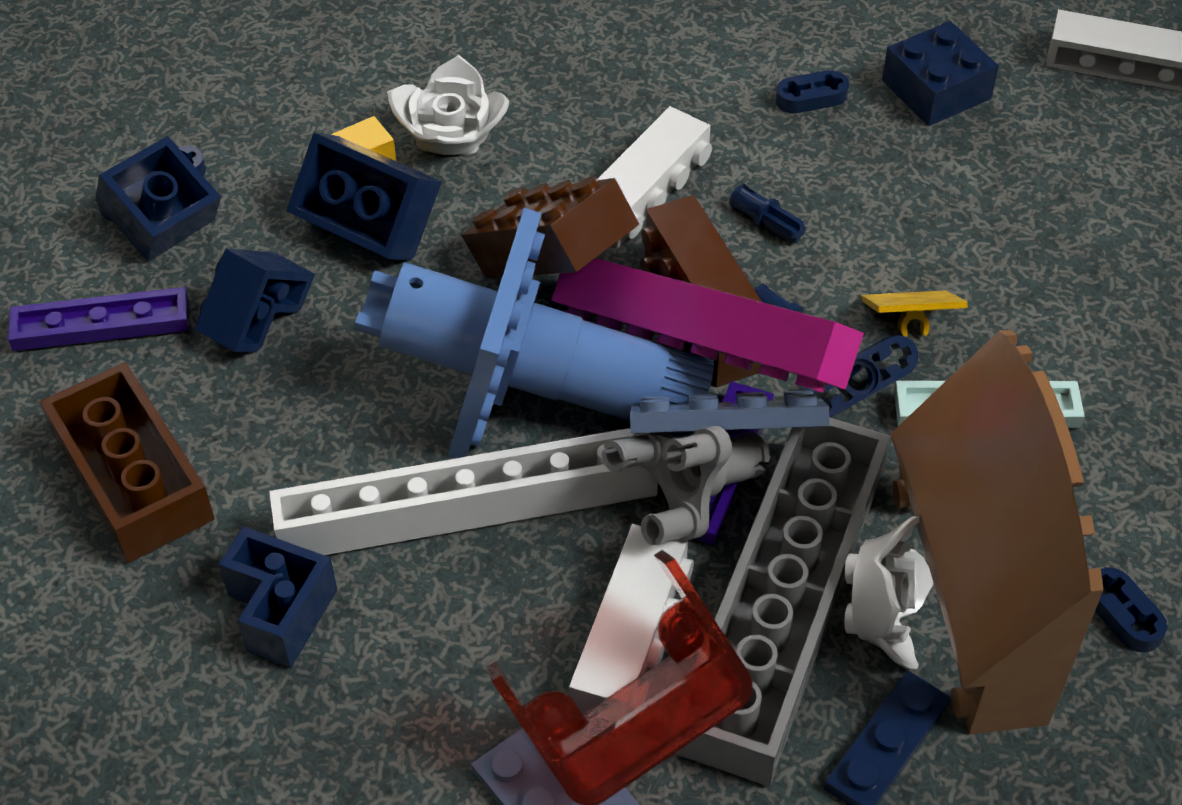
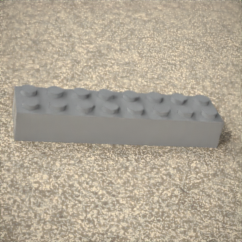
M830 418V426L792 427L673 721L671 753L769 787L771 786L845 579L847 556L849 553L854 554L880 482L891 435Z

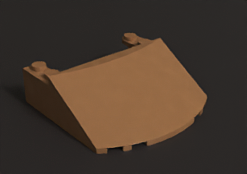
M1012 330L998 331L890 433L900 471L899 480L893 481L894 503L897 508H904L905 511L913 510L914 516H918L920 520L917 528L959 670L961 687H953L951 690L952 708L956 718H964L969 735L1047 726L1050 724L1103 592L1101 568L1088 569L1083 536L1094 535L1095 529L1092 515L1079 516L1073 487L1082 486L1084 479L1066 420L1045 372H1031L1027 363H1032L1033 353L1028 345L1015 346L1017 344V334Z

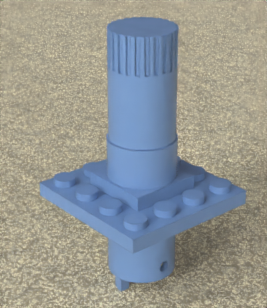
M527 208L523 209L498 291L404 262L398 277L374 270L363 310L358 313L354 330L380 337L379 347L472 375L447 456L451 458L467 457L470 445L480 446L493 404L502 406L508 386L554 401L559 399L630 421L632 405H640L641 397L669 396L670 404L689 403V395L708 394L714 371V361L582 320L580 316L535 303L540 282L532 279L536 263L528 261V258L537 261L545 234L536 232L542 213ZM678 431L666 433L680 437H688L690 435H693L694 431Z

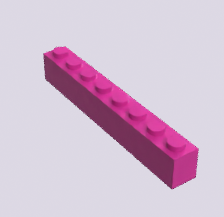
M597 258L577 272L560 273L551 300L568 306L567 313L580 316L582 320L591 322L593 315H596L595 324L621 331L622 325L627 324L625 333L651 341L653 334L657 333L659 334L658 343L679 350H683L687 342L692 344L691 353L712 360H717L718 354L721 352L726 354L724 363L751 371L753 362L761 364L760 374L785 382L789 373L798 375L795 382L796 385L824 393L826 384L846 390L864 335L863 332L835 321Z

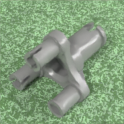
M719 426L701 428L688 437L674 436L666 432L634 433L629 438L607 441L603 447L611 450L602 451L603 462L610 471L618 472L625 468L639 465L646 468L661 486L670 510L657 514H648L642 519V536L650 545H660L663 542L677 538L687 541L702 537L709 527V503L711 497L718 494L723 486L760 477L766 472V469L761 465H755L760 461L765 463L770 460L769 449L759 434L749 431L728 435Z

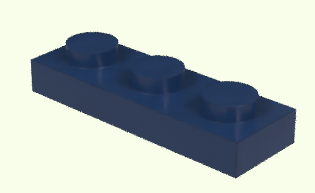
M907 670L825 781L824 789L848 805H878L945 712L952 697Z

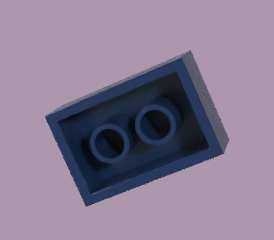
M313 132L286 211L388 259L412 260L417 252L442 181L340 136Z

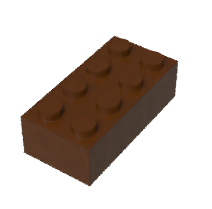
M591 176L574 184L570 180H565L553 187H549L547 183L538 185L531 190H526L524 186L519 187L503 197L505 204L498 209H488L472 219L474 226L461 234L483 275L487 278L502 277L523 209L527 208L540 212L542 214L536 232L545 234L537 261L528 258V261L536 263L533 275L572 273L579 271L639 225V222L615 178L596 180L594 176Z
M694 195L646 209V228L641 230L642 242L645 247V258H642L640 262L642 271L762 302ZM719 352L717 360H713L714 371L712 381L716 388L726 385L731 381L734 382L758 374L761 364L753 362L751 371L724 363L726 354Z
M126 362L40 401L54 438L127 563L215 520L203 482Z

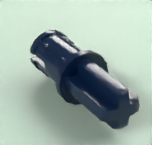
M746 184L737 186L732 192L729 205L753 219L758 228L766 227L790 243H797L801 236L805 234L806 227L804 222L781 208L780 202L775 198L767 199L749 188Z

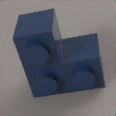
M225 248L223 256L215 267V277L208 295L200 306V316L195 330L234 352H258L263 346L276 312L297 313L302 309L315 273L277 253Z
M243 526L218 565L228 596L247 603L246 608L237 620L246 650L256 656L292 668L338 590L331 558Z

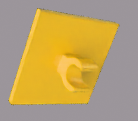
M947 290L861 295L862 302L878 313L902 312L897 325L899 332L905 337H908L907 324L912 319L920 321V332L923 336H927L930 324L924 314V310L968 308L966 300Z

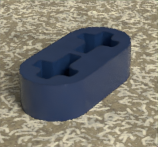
M834 70L788 77L777 85L776 105L788 113H801L840 105L847 99L849 80L844 74Z
M1101 568L1103 586L1108 590L1116 588L1119 590L1117 597L1112 593L1102 594L1095 612L1129 649L1145 653L1155 650L1160 646L1167 631L1166 618L1126 573L1116 568ZM1136 622L1140 626L1146 624L1151 626L1150 634L1145 630L1136 632L1133 629L1134 623Z

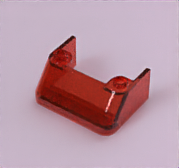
M664 550L657 552L654 557L682 598L661 614L657 624L658 638L669 654V657L585 714L581 713L570 696L555 690L543 692L525 704L498 662L495 661L487 666L491 681L566 794L580 805H598L606 801L741 709L748 702L752 693V678L747 668L675 558Z

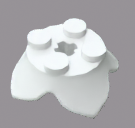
M460 55L439 66L431 74L428 85L424 90L414 85H402L387 91L388 102L393 115L412 134L416 140L417 147L422 151L441 155H470L475 153L479 149V145L485 141L490 130L498 124L509 107V100L504 94L495 91L488 95L485 93L482 77Z
M912 516L883 536L866 540L861 546L859 554L849 553L845 563L847 584H853L852 603L847 605L844 623L846 633L857 634L860 639L871 642L882 649L895 663L908 669H917L918 662L915 657L911 637L909 636L911 628L909 626H902L899 620L917 612L934 584L929 566L924 557L915 549H911L912 545L909 542H905L912 535L916 524L920 523L918 516Z

